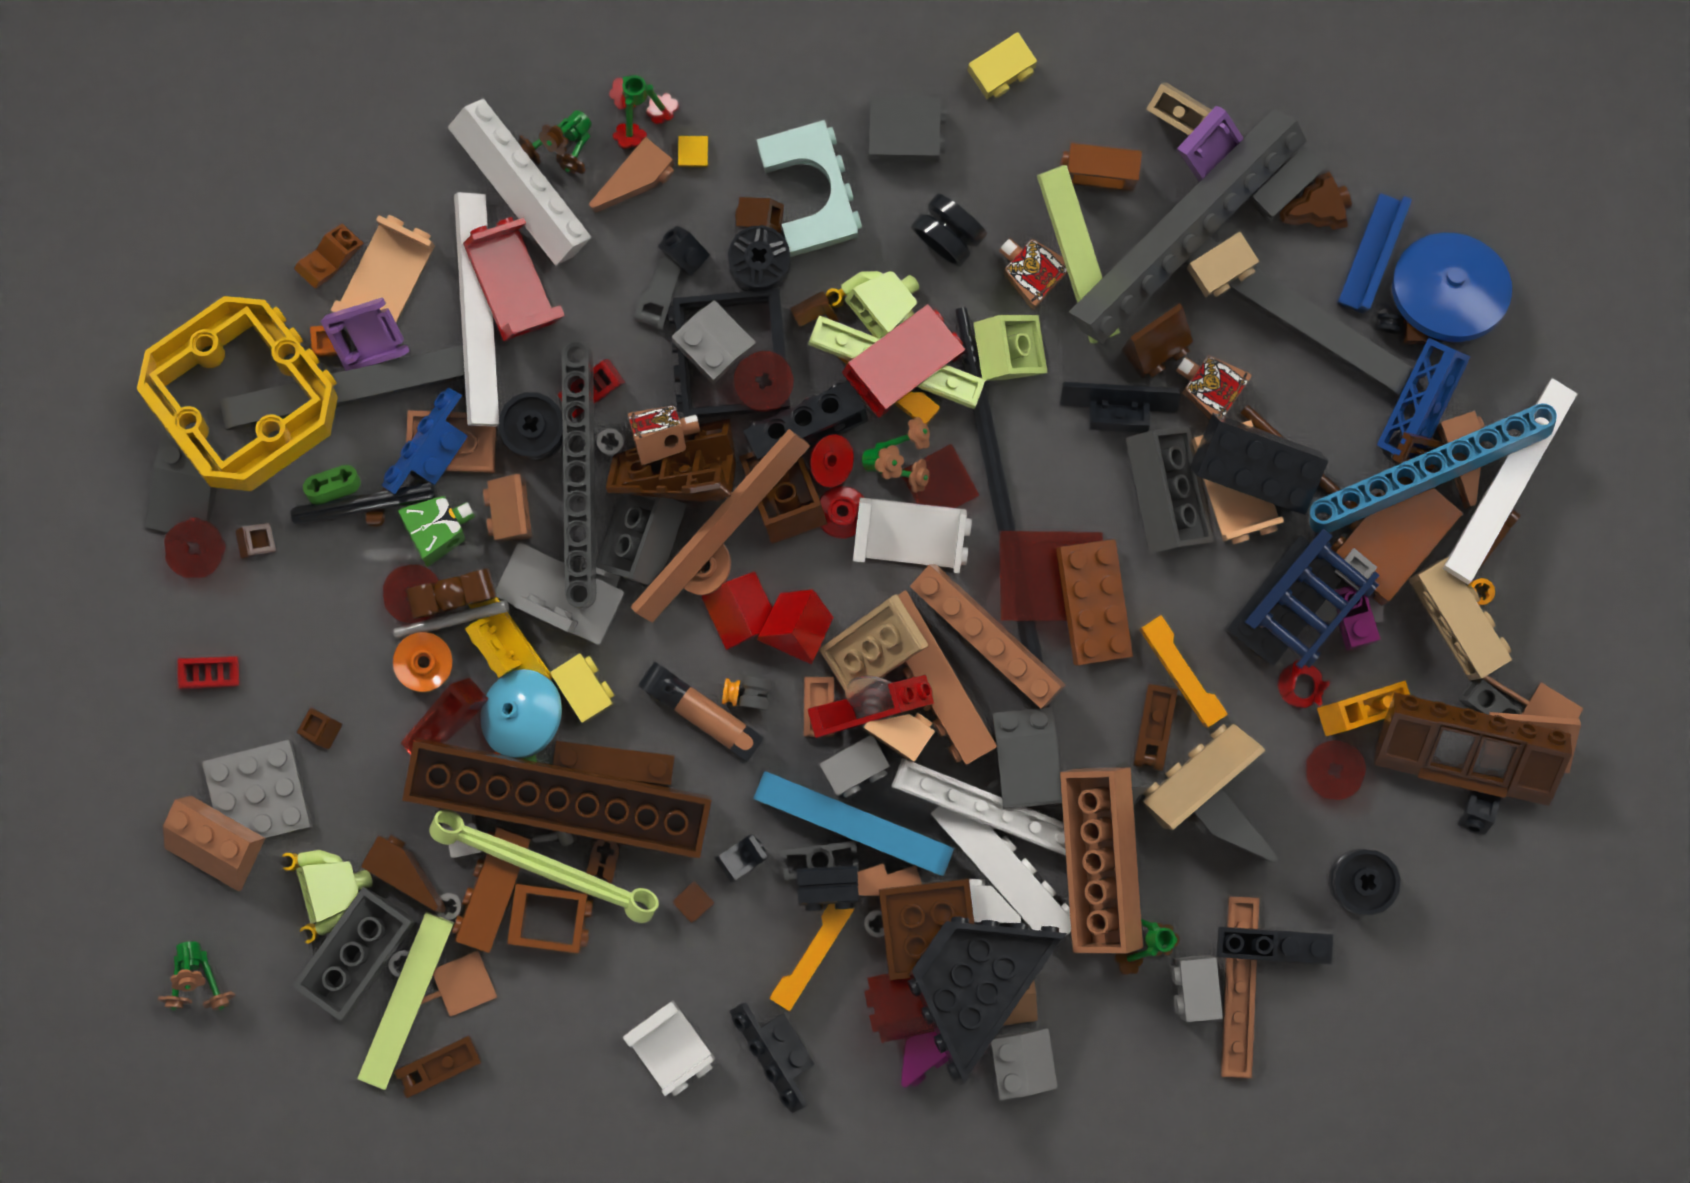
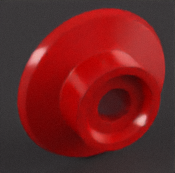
M832 434L822 438L815 445L810 455V468L812 475L820 485L836 487L842 484L852 471L854 453L851 444L846 438L841 435Z
M836 486L827 490L819 499L827 521L826 525L820 526L821 529L834 538L846 539L855 536L860 497L864 498V496L858 490L849 486ZM841 506L848 509V514L844 517L837 514V509Z

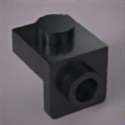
M675 226L666 232L658 245V248L668 254L689 276H692L710 256V253L689 231L679 226Z
M750 834L714 859L732 883L768 859V856L765 853V847L762 842L755 838L753 834Z

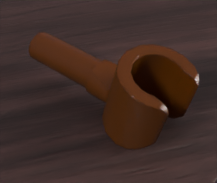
M384 509L366 512V523L369 527H380L384 524Z

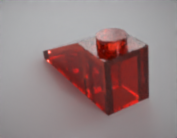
M470 677L451 683L402 740L401 745L411 755L416 738L445 744L475 716L489 698Z

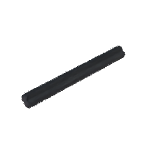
M432 483L399 488L396 494L386 490L336 499L319 505L296 506L292 508L290 514L294 524H301L424 502L434 499L436 494L434 485Z

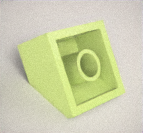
M998 315L973 322L982 379L985 381L1008 380L1048 373L1039 315Z

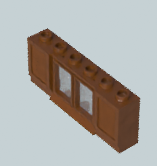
M1395 692L1375 744L1374 765L1415 774L1421 779L1502 798L1508 796L1550 806L1572 756L1571 734L1558 729L1536 726L1529 722L1510 720L1499 715L1493 716L1476 712L1469 708H1459L1443 702H1434L1417 698L1413 695Z

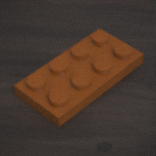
M1116 539L1057 547L1074 666L1133 657Z

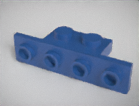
M448 387L437 396L434 401L435 407L428 416H425L420 421L417 427L418 432L413 439L403 446L400 452L401 457L397 463L386 471L384 482L382 483L384 488L396 494L411 470L433 485L437 483L468 437L446 421V418L461 398V394Z

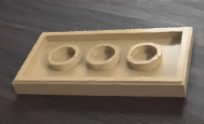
M896 594L819 650L848 697L852 699L929 645Z

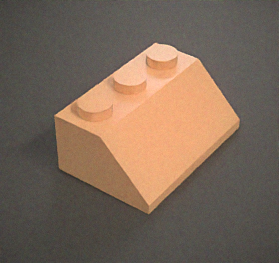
M919 713L915 717L907 714L867 722L863 728L865 732L873 735L874 738L912 762H915L935 732L930 728L932 722Z

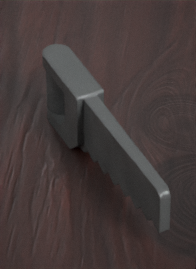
M664 253L665 258L660 259L661 265L656 267L657 273L653 274L654 281L649 282L650 288L646 289L644 294L641 295L634 316L635 321L657 327V331L660 332L663 331L669 313L668 307L672 304V295L681 268L666 253ZM654 305L663 308L661 316L643 311L644 307Z

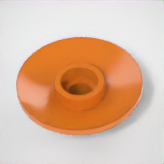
M427 632L414 633L404 638L398 644L393 655V669L398 680L405 687L418 692L432 691L440 687L450 676L453 666L452 653L446 642L437 635ZM422 657L429 659V666L426 668H421L419 665V660Z

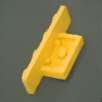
M495 598L488 601L468 605L471 609H473L476 607L500 602V600L498 598ZM508 612L478 619L465 628L472 643L478 647L491 670L499 678L512 671L522 669L536 671L550 680L553 678Z

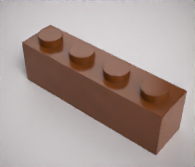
M495 826L494 832L490 830L487 832L489 835L528 849L531 841L527 836ZM487 853L483 860H477L472 876L477 877L473 888L467 887L462 900V904L466 905L462 917L457 915L451 932L456 934L454 938L456 942L490 953L521 867Z

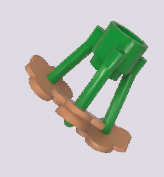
M919 417L908 421L910 428L908 434L887 442H877L875 448L866 449L862 456V464L867 472H879L884 479L898 478L900 476L909 478L912 492L915 493L923 491L929 481L930 474L929 470L926 469V461L920 459L918 462H915L912 472L902 470L901 465L904 463V458L899 455V449L895 445L911 440L919 450L929 447L930 432L927 425Z
M196 941L182 942L176 945L177 956H174V975L170 977L172 996H159V1002H164L165 1007L171 1008L173 1011L182 1009L183 1004H192V1000L189 998L178 997L179 990L192 991L205 984L206 981L202 977L201 972H192L198 969L199 963H201L213 993V997L202 1003L204 1008L212 1007V1010H222L230 1004L229 1000L236 995L232 991L220 994L208 963L207 951H201L200 943Z

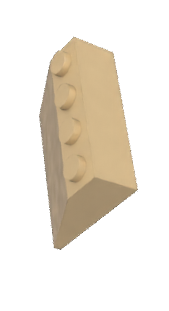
M1223 723L1210 734L1213 739L1207 745L1203 746L1200 743L1188 753L1190 759L1181 766L1178 762L1165 773L1168 777L1160 785L1157 782L1150 785L1143 794L1145 798L1140 802L1163 829L1174 830L1265 751L1262 745L1235 724H1230L1226 727Z

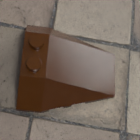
M730 419L700 424V432L684 436L685 451L645 465H641L636 447L613 455L606 485L607 492L701 502L709 500L720 501L726 497H731L736 458Z

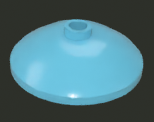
M522 669L512 671L498 679L487 692L480 714L482 733L489 746L501 755L519 759L533 756L543 750L551 742L560 725L562 704L559 692L549 678L533 670ZM511 706H513V710L509 714V709Z

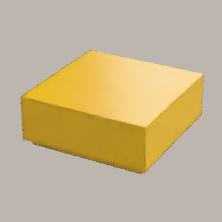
M678 136V167H708V136Z

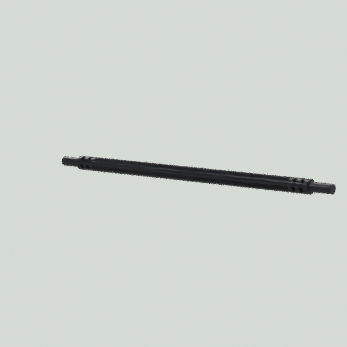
M967 307L955 309L960 339L965 348V351L962 353L964 370L966 373L982 378L975 335H972ZM984 383L973 413L1021 644L1043 663L987 388Z

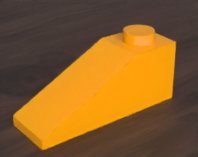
M1406 680L1318 707L1317 711L1325 736L1345 732L1385 719L1395 692L1410 695Z

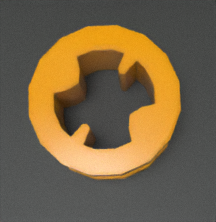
M1480 578L1469 583L1468 586L1471 585L1473 588L1477 584L1478 587L1484 585L1487 588L1484 592L1487 597L1484 600L1483 597H1479L1480 601L1477 602L1479 606L1488 604L1493 600L1495 587L1491 581Z
M729 678L725 679L722 704L725 705L727 702H731L733 706H737L741 680L731 682Z

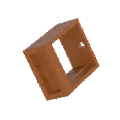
M1071 143L1068 151H1063L1060 166L1067 165L1073 185L1133 192L1139 181L1142 151Z
M517 883L515 885L507 944L581 953L582 947L587 948L589 930L584 928L586 917L591 918L594 900L589 899V894L580 891ZM529 893L579 900L573 944L523 937Z

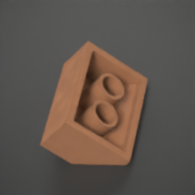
M193 796L175 799L163 824L164 847L166 850L237 891L242 890L265 840L263 836Z

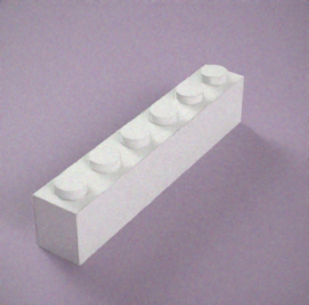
M483 98L465 106L448 126V129L519 219H525L526 224L524 226L554 265L557 266L574 257L592 238L528 154L524 152L492 108Z
M938 806L930 813L1032 930H1041V926L1058 927L1061 933L1069 934L1071 932L1070 907L1066 903L1060 906L1053 898L1057 894L1046 881L1040 884L1033 876L1037 870L1026 858L1022 861L1017 858L1013 853L1017 848L1006 836L1001 839L994 832L995 828L941 806Z

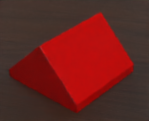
M755 571L727 581L715 592L701 596L726 650L758 636L772 610Z
M814 589L783 592L779 594L757 640L812 665L834 617Z

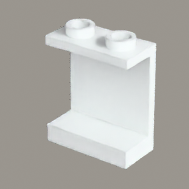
M674 1000L623 1036L628 1046L633 1047L661 1086V1092L664 1096L670 1092L673 1096H676L689 1086L686 1083L689 1078L696 1074L699 1079L713 1068L710 1063L714 1061L715 1057Z

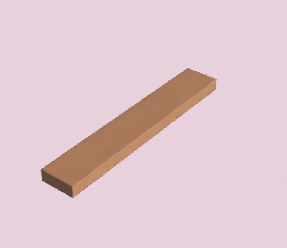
M1228 896L1227 927L1258 929L1259 898ZM1226 958L1221 1077L1252 1078L1257 960Z

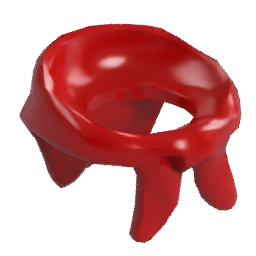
M1299 660L1285 667L1279 675L1277 684L1282 699L1295 707L1307 708L1314 703L1321 707L1322 696L1331 682L1322 681L1321 672L1313 665L1310 668L1304 665L1299 669L1295 666ZM1301 674L1309 675L1314 681V690L1306 698H1300L1294 693L1297 678Z

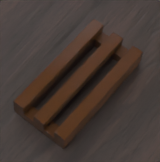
M1404 432L1402 438L1406 439L1405 444L1399 443L1397 449L1401 450L1400 455L1394 454L1392 459L1398 463H1404L1413 459L1408 457L1409 453L1422 455L1431 451L1413 446L1414 443L1435 447L1434 449L1443 446L1444 443L1437 439ZM1428 465L1425 469L1433 470L1435 465Z

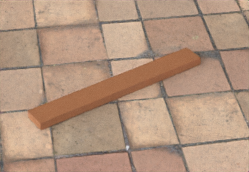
M787 430L732 492L731 497H728L632 604L631 608L634 612L653 623L810 445L792 430Z

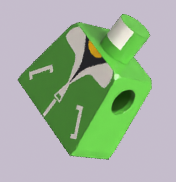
M445 496L398 510L401 520L426 567L432 565L464 542L465 536L460 525L475 518L468 502L451 509Z

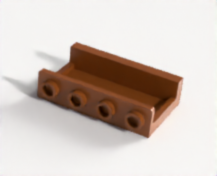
M1408 477L1398 479L1403 485H1409L1413 482ZM1431 488L1351 523L1348 527L1352 531L1346 538L1341 535L1333 543L1331 549L1345 559L1351 550L1355 548L1377 566L1374 572L1380 575L1375 580L1379 586L1373 592L1376 594L1373 599L1382 606L1393 598L1463 513L1436 489ZM1378 491L1374 496H1375V497H1381V496L1385 495L1386 493L1384 492L1383 494H1381V493Z

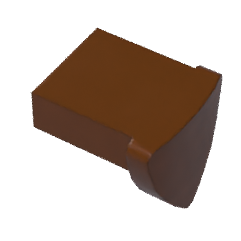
M822 291L790 308L799 327L824 314L827 315L828 319L840 323L826 294Z

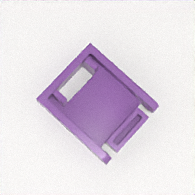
M1215 106L1177 150L1200 182L1244 138L1227 111Z
M378 298L327 314L321 320L346 371L398 358L410 351L407 345L398 346V344L404 341V338L389 308L380 310L386 304L384 298ZM345 326L357 348L356 351H350L340 332Z

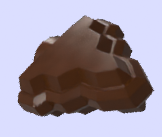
M1329 171L1316 177L1315 184L1305 188L1301 198L1290 201L1279 212V216L1283 224L1299 226L1310 223L1316 228L1329 226L1333 231L1348 228L1346 210L1352 208V201L1345 185L1338 187Z

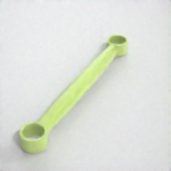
M444 809L438 811L429 827L431 837L441 844H453L456 840L530 872L622 906L626 915L635 922L646 923L650 921L658 908L659 902L656 895L648 889L637 888L632 893L559 861L465 826L461 816L452 810ZM439 823L449 825L454 831L442 828ZM634 901L643 903L649 910L640 908Z

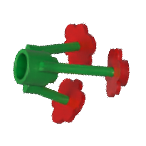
M638 75L625 76L623 79L616 78L612 83L613 89L609 91V97L614 100L616 108L621 110L626 108V124L617 125L616 132L613 133V139L618 141L619 147L627 149L637 147L647 137L645 130L639 129V125L633 124V108L641 105L647 99V96H650L651 99L649 101L650 107L647 108L646 114L651 117L652 122L656 125L674 118L673 112H676L679 108L678 101L672 99L669 93L663 94L662 97L656 95L653 85H646L645 80Z

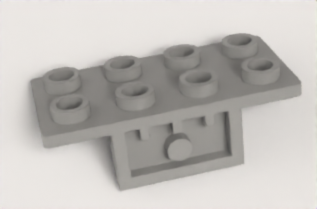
M523 543L517 544L495 590L498 598L506 600L514 605V607L597 645L602 644L625 595L623 590L596 578V600L593 605L584 609L572 606L565 597L564 563ZM574 568L577 573L582 572V571H580V570ZM581 586L575 590L574 599L576 602H583L587 598V589Z

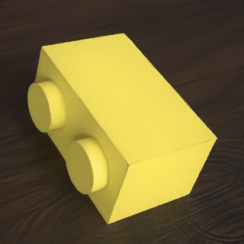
M1017 32L970 62L967 71L986 99L993 95L995 98H998L1010 89L1008 85L1017 79L1023 82L1035 73L1033 69L1036 68L1037 60Z
M579 653L551 671L550 674L580 721L586 723L614 705L611 698L615 694L606 681L600 683L595 673L599 669L590 656L584 658Z

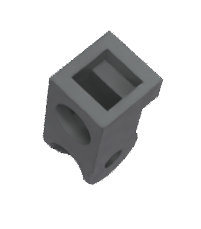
M1483 679L1472 680L1458 698L1459 701L1476 712L1485 714L1490 712L1521 713L1506 697Z

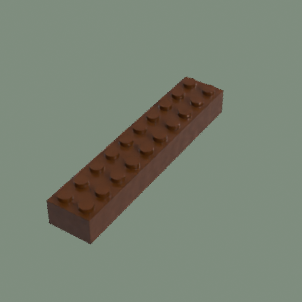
M416 738L413 743L402 801L700 859L712 798L709 795Z

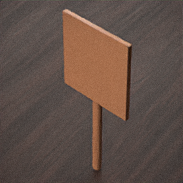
M1487 675L1482 678L1525 705L1526 707L1521 713L1522 715L1578 719L1584 709L1540 682L1528 701Z
M474 951L436 967L433 977L439 991L425 996L421 1004L442 996L451 1017L497 998L479 951Z

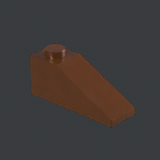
M392 834L389 837L378 835L360 867L430 909L444 913L446 910L445 904L414 854L404 848L406 842Z

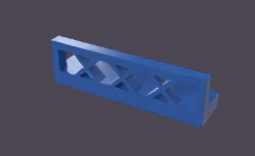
M1382 193L1378 195L1337 304L1365 314L1371 308L1411 204V198L1403 196L1400 200H1397Z
M1428 338L1377 446L1393 454L1400 455L1401 450L1388 444L1393 433L1400 429L1402 436L1404 432L1432 438L1471 356ZM1436 347L1444 351L1440 362L1431 366L1429 358L1434 348ZM1427 376L1429 385L1426 391L1418 393L1416 385L1419 379ZM1414 402L1415 414L1413 418L1405 420L1404 410L1407 405ZM1402 438L1400 443L1405 444L1406 439ZM1417 443L1413 444V446L1425 449L1427 448L1426 445ZM1409 453L1408 457L1412 458L1420 456L1415 453Z

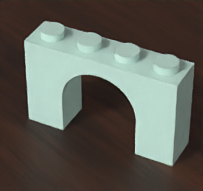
M825 120L757 139V147L765 174L793 165L806 164L819 169L826 176L831 187L830 198L819 212L782 224V231L789 246L790 257L858 238L857 229L862 228L858 211L852 212L849 201L854 200L850 184H844L841 173L845 172L841 155L835 156L832 145L837 144L833 127L827 128Z

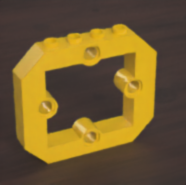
M223 296L145 350L137 390L210 487L252 491L331 435L338 400L333 386L337 383L327 369L323 372L319 369L317 365L320 361L310 348L305 351L300 345L303 340L295 328L288 329L285 326L284 322L287 320L277 306L272 309L266 300ZM250 327H253L272 351L273 359L280 372L286 376H292L310 400L284 419L274 414L263 416L255 427L258 437L222 461L206 440L209 434V427L200 411L191 406L181 408L165 386L197 364L204 368L219 366L225 358L223 346ZM212 346L210 350L202 352L205 347ZM295 354L291 359L284 360L287 355ZM196 422L193 428L185 429L188 424ZM279 431L276 436L268 437L271 432Z

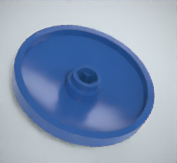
M1436 233L1420 238L1402 253L1392 277V294L1402 316L1418 331L1438 340L1464 342L1488 334L1501 322L1511 302L1512 282L1508 269L1502 259L1483 242L1458 233Z

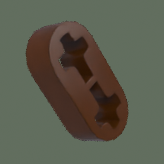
M597 840L592 848L586 873L595 876L598 874L599 867H604L603 878L612 884L620 855L619 844L607 840ZM606 842L611 843L610 848L615 850L614 855H608L606 864L601 863L602 853L598 852V847L604 846Z

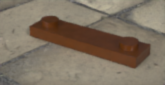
M556 741L553 765L627 780L671 785L675 755Z

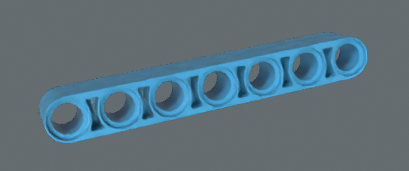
M764 771L753 797L755 800L941 876H944L955 849Z

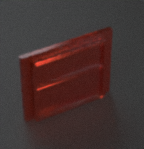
M999 531L1001 621H1067L1056 548L1103 541V532Z

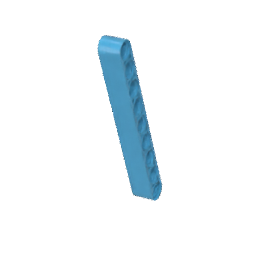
M1545 403L1534 405L1315 501L1310 508V527L1316 533H1319L1322 529L1328 533L1333 532L1546 439L1554 431L1557 419L1556 410L1551 405ZM1545 418L1549 423L1547 425H1540L1535 419ZM1515 429L1520 431L1522 435L1512 437L1507 431ZM1488 441L1493 443L1495 447L1485 449L1480 443ZM1462 453L1467 459L1458 461L1454 459L1453 455ZM1435 465L1440 471L1430 473L1425 467ZM1408 477L1413 482L1409 485H1403L1398 479ZM1381 489L1386 494L1381 497H1375L1370 491ZM1354 501L1358 506L1354 509H1348L1343 503ZM1323 512L1329 514L1331 518L1326 521H1320L1316 518V515Z

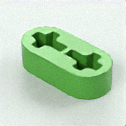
M341 465L308 477L303 484V491L312 504H324L356 492L361 485V479L353 466ZM348 477V481L344 483V478Z

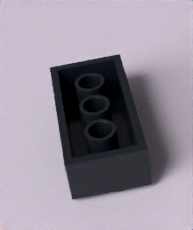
M1212 413L1190 468L1200 478L1306 515L1329 460L1321 451Z
M1301 535L1296 536L1224 628L1227 633L1270 666H1274L1289 647L1265 627L1262 629L1257 626L1252 630L1244 622L1310 544ZM1316 556L1309 564L1312 568L1311 572L1333 590L1342 580V578L1334 573L1336 568L1324 558L1320 560ZM1296 579L1289 588L1293 591L1292 595L1313 613H1316L1326 601L1324 597L1304 581L1300 582ZM1277 602L1270 610L1274 615L1272 618L1295 637L1307 625V622L1285 604L1281 606Z

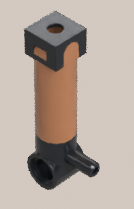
M656 661L652 663L638 683V686L747 762L765 738Z

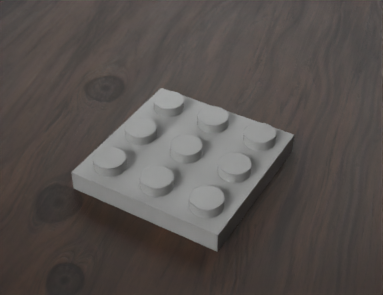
M291 740L202 761L212 806L217 811L264 838L312 827Z

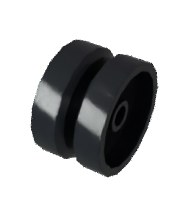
M937 193L928 204L931 216L920 214L911 225V229L939 256L949 263L961 267L970 256L967 245L978 247L987 236V232L960 205L950 198Z
M524 392L514 396L504 405L499 416V432L503 442L516 456L528 461H542L552 457L563 445L562 410L550 397L539 392ZM531 423H537L536 427L538 430L532 433V431L528 429L529 425Z
M1357 848L1343 853L1335 860L1329 871L1328 885L1332 897L1340 907L1356 914L1374 915L1384 912L1395 902L1400 892L1401 878L1397 866L1387 855L1378 850ZM1361 876H1365L1368 880L1367 885L1361 887L1363 884L1360 880Z

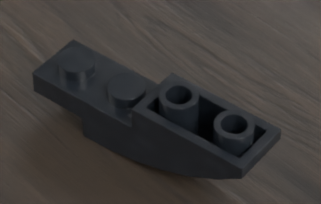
M1218 927L1216 957L1332 964L1333 934Z

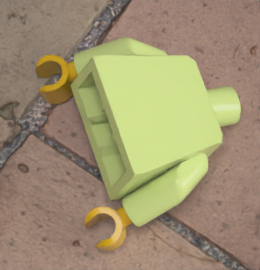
M861 271L841 284V289H829L826 292V296L829 298L837 293L839 299L831 306L838 308L843 305L844 296L847 295L845 298L847 304L871 334L881 339L914 314L912 309L917 304V301L912 294L919 290V284L911 275L900 280L892 271L884 274L879 271Z
M323 850L301 852L298 855L295 853H284L282 855L284 858L291 857L293 859L292 865L290 867H283V869L288 871L296 870L310 920V924L300 928V932L309 929L313 934L312 938L304 941L307 944L315 941L319 935L323 936L330 933L359 893L358 890H361L362 887L369 888L373 885L369 871L363 870L353 873L350 861L343 862L340 856Z

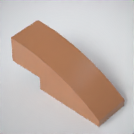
M883 863L857 871L859 895L880 896L879 889L922 884L916 865L889 874L886 873Z

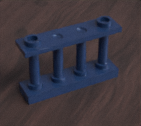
M1324 529L1318 533L1244 622L1252 630L1257 626L1262 629L1265 627L1297 653L1301 658L1295 666L1299 669L1304 665L1309 668L1321 655L1317 649L1363 595L1368 598L1379 586L1375 581L1380 576L1377 572H1373L1367 579L1331 549L1332 545L1328 541L1333 536ZM1316 556L1320 560L1324 558L1360 588L1349 601H1346L1311 572L1312 568L1309 564ZM1296 579L1300 582H1306L1340 611L1329 625L1292 595L1293 591L1289 588ZM1277 602L1281 606L1285 604L1320 633V636L1310 648L1272 618L1274 615L1270 610Z

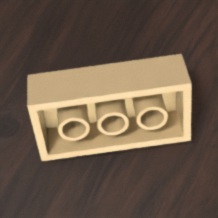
M1447 557L1408 578V581L1469 681L1482 679L1510 662L1512 658L1509 653L1512 651L1507 641L1503 637L1499 638L1493 628L1496 625L1491 615L1487 611L1483 613L1477 602L1480 601V598L1471 585L1467 587L1466 583L1442 569L1449 558Z

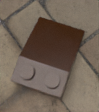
M1179 303L1132 335L1123 347L1122 351L1141 378L1148 374L1151 378L1157 376L1166 369L1164 363L1171 358L1177 362L1190 353L1188 347L1194 341L1182 305Z
M752 452L739 456L747 476L757 465V462ZM801 456L757 505L771 544L827 524L819 497L804 459Z

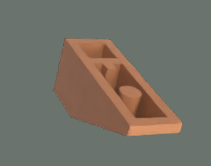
M645 137L588 204L590 210L597 213L651 190L660 182L662 184L666 183L674 173L672 169L674 166L673 159Z
M1475 411L1440 422L1436 429L1441 442L1445 445L1482 429L1485 425L1480 416L1477 417ZM1462 453L1453 455L1454 459L1458 461L1467 459ZM1481 467L1454 478L1464 509L1476 505Z

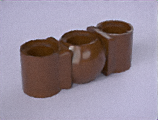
M490 568L406 589L413 619L497 598Z

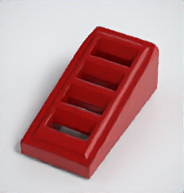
M604 359L593 367V377L602 388L598 392L594 386V405L625 383L609 359ZM602 370L607 375L609 380L612 382L611 384L608 385L603 376L600 374ZM575 380L571 385V390L575 393H580L582 391L580 386L582 384L585 386L584 380ZM561 391V392H559L557 395H558V397H559V398L561 399V401H562V391ZM582 408L576 409L572 416L576 418L585 411Z
M238 656L177 658L178 690L239 686ZM229 663L230 680H224L223 664ZM211 664H217V681H212ZM199 665H204L205 681H199ZM186 666H192L193 681L187 682Z

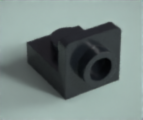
M1470 790L1464 813L1460 816L1458 825L1466 828L1471 833L1485 835L1495 823L1501 797Z

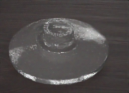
M876 676L857 677L851 680L846 687V700L853 709L865 716L892 709L894 704L888 684L892 682Z

